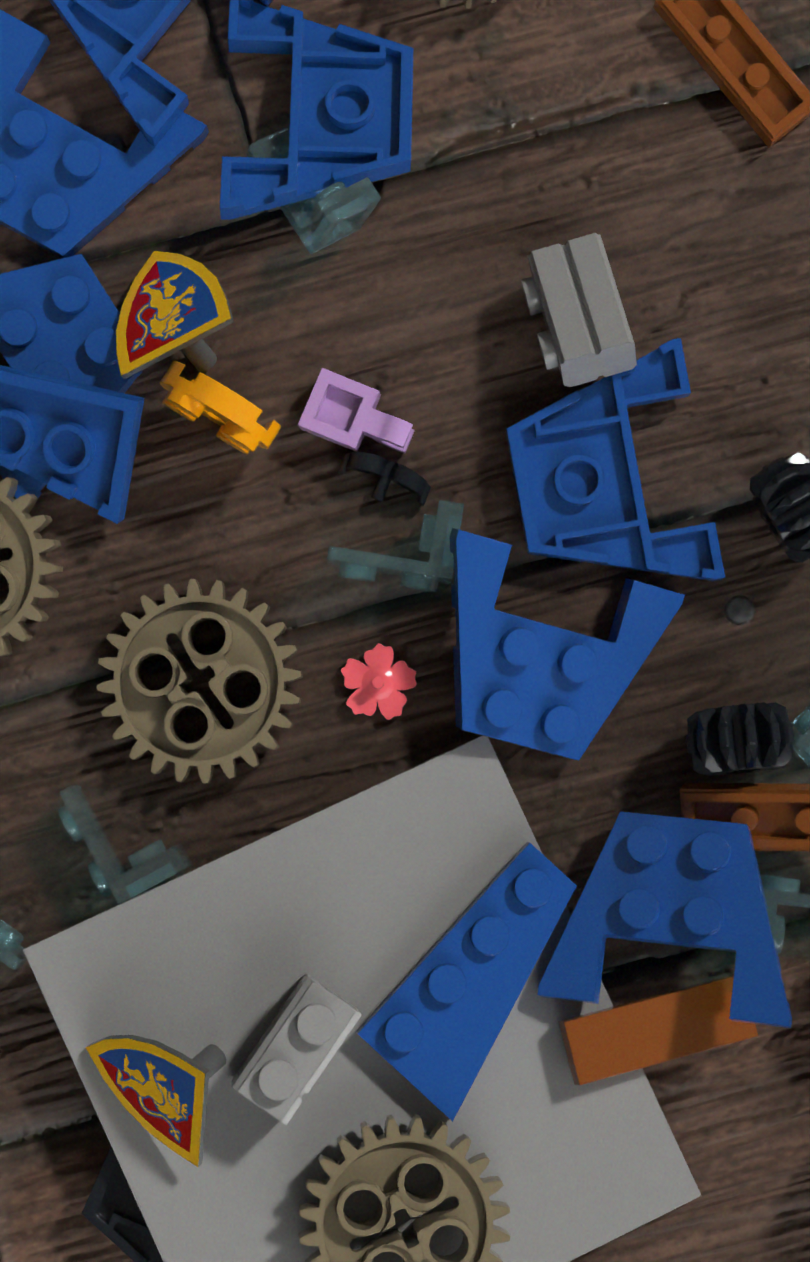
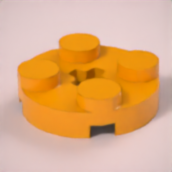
M172 361L159 382L168 391L162 401L163 404L190 421L194 422L196 418L199 419L203 415L221 427L216 436L244 454L248 455L250 451L254 452L257 446L269 449L281 429L279 423L272 420L266 423L264 427L256 422L262 413L260 408L201 372L192 381L179 376L185 364Z

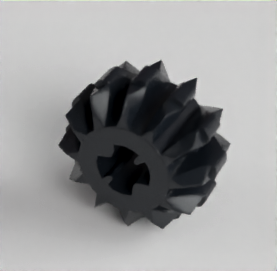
M797 452L785 458H778L762 467V471L750 478V491L753 495V501L761 513V517L766 522L770 533L773 534L780 548L785 551L788 558L798 563H803L810 559V460L807 456Z
M776 702L744 703L697 711L687 719L688 734L685 735L687 753L691 756L693 770L703 776L737 775L775 770L776 768H784L793 761V744H795L793 725L789 721L786 707Z

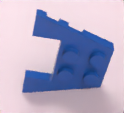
M49 0L143 136L150 144L156 146L187 108L189 101L187 94L144 64L142 60L191 0ZM259 0V1H261V2H262L263 4H265L266 6H269V4H270L273 0Z
M230 0L228 23L229 53L292 55L288 158L222 156L221 220L243 217L411 171L414 48L339 24L337 29L304 19L303 11L284 5L281 6L280 10H276L255 3L253 0Z
M0 9V224L60 258L74 256L126 210L124 206L150 183L155 184L171 170L169 166L191 147L195 149L207 137L209 130L206 124L182 112L156 146L150 144L141 131H139L129 150L124 153L26 98L21 93L51 43L47 35Z
M82 254L0 274V352L11 368L125 393L142 373L140 371L125 380L121 377L116 352V328L120 313ZM0 465V474L3 479L10 477L18 480L17 490L14 495L16 499L27 493L34 494L37 498L40 497L42 494L40 491L45 487V483L17 469L11 471Z
M681 338L672 339L659 346L658 349L636 360L637 365L632 370L604 377L506 429L527 554L708 581L725 578L715 522L655 533L650 532L627 411L628 407L685 398L691 394Z
M452 528L450 552L453 553L454 584H451V596L456 619V646H453L456 727L464 731L579 761L683 604L685 595L625 578L607 640L495 610V603L512 545Z
M620 812L539 983L537 995L545 998L599 1004L607 938L736 952L729 1019L737 1022L791 1028V1010L786 997L781 975L782 970L767 912L768 907L749 826L741 823Z

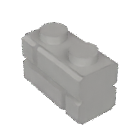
M592 233L568 240L565 245L558 243L531 251L530 255H527L531 276L521 279V284L530 315L542 313L547 327V331L537 333L546 369L558 367L563 384L567 387L594 381L602 375L608 377L632 370L637 365L635 343L601 235Z
M305 973L232 1079V1088L278 1121L287 1125L301 1105L302 1095L309 1093L361 1017V1012Z

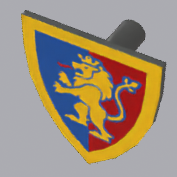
M153 251L134 278L122 304L116 328L117 359L120 374L124 380L178 351L184 354L198 372H206L215 365L217 356L203 338L234 323L229 300L220 281L202 263L178 253Z
M111 1035L89 1044L86 1049L103 1080L124 1108L151 1135L172 1151L199 1167L203 1161L209 1078L226 1064V1057L223 1051L218 1046L210 1044L191 1059L159 1041L136 1035Z

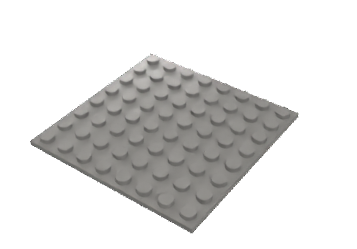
M480 736L23 949L163 1262H305L312 1253L319 1249L318 1246H306L299 1242L298 1233L315 1226V1222L299 1216V1205L318 1202V1197L306 1188V1179L326 1180L328 1174L323 1170L318 1158L322 1154L339 1161L344 1156L337 1140L340 1135L349 1139L355 1146L363 1142L360 1123L366 1122L376 1136L384 1134L386 1115L393 1116L400 1132H407L413 1115H419L422 1119L424 1134L430 1135L437 1123L443 1121L448 1126L447 1144L450 1145L456 1138L465 1134L471 1140L465 1158L468 1160L480 1153H485L489 1158L488 1166L479 1177L498 1176L504 1186L490 1196L489 1199L506 1202L510 1207L509 1214L493 1220V1225L507 1230L510 1235V1241L491 1244L490 1249L503 1262H570L702 1196L643 1068L584 1085L574 1084L558 1021L614 1006L602 980L599 1004L545 998L537 995L539 983L571 917L567 906L453 1122L356 1032L527 842H530L541 852L487 736ZM307 973L356 1007L362 1015L309 1093L302 1095L301 1105L288 1124L285 1125L232 1088V1079L304 974ZM111 1035H136L159 1041L191 1059L210 1044L218 1046L223 1051L226 1057V1064L209 1078L203 1161L199 1167L184 1159L151 1135L124 1108L103 1080L86 1049L89 1044ZM425 1163L415 1165L405 1176V1189L415 1195L429 1193L434 1189L438 1181L437 1168ZM368 1190L355 1191L346 1199L343 1212L352 1220H368L377 1211L379 1198ZM453 1196L446 1198L433 1209L417 1217H410L406 1209H400L394 1213L396 1224L392 1228L369 1236H359L351 1240L350 1248L354 1250L360 1249L372 1239L391 1229H398L402 1237L410 1236L414 1233L412 1222L416 1218L440 1210H449L457 1205L458 1200ZM441 1226L430 1238V1250L442 1256L454 1253L462 1244L463 1232L457 1226ZM384 1252L374 1257L372 1262H404V1260L396 1253Z

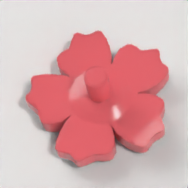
M378 643L373 650H368L364 653V660L367 666L359 660L349 658L346 665L341 669L345 677L344 686L348 689H357L349 696L346 705L352 709L353 714L372 716L376 711L378 703L380 712L387 720L402 715V707L406 704L407 698L402 692L397 690H408L417 685L415 680L416 670L409 668L403 660L396 662L392 666L394 652L391 646L386 647Z

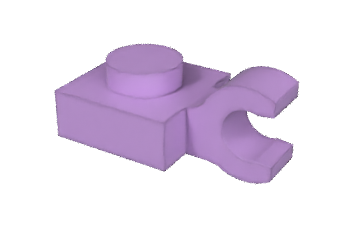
M324 368L319 373L298 423L301 430L355 452H358L365 435L384 446L406 453L415 432L412 429L413 424L376 410L381 397L379 390Z

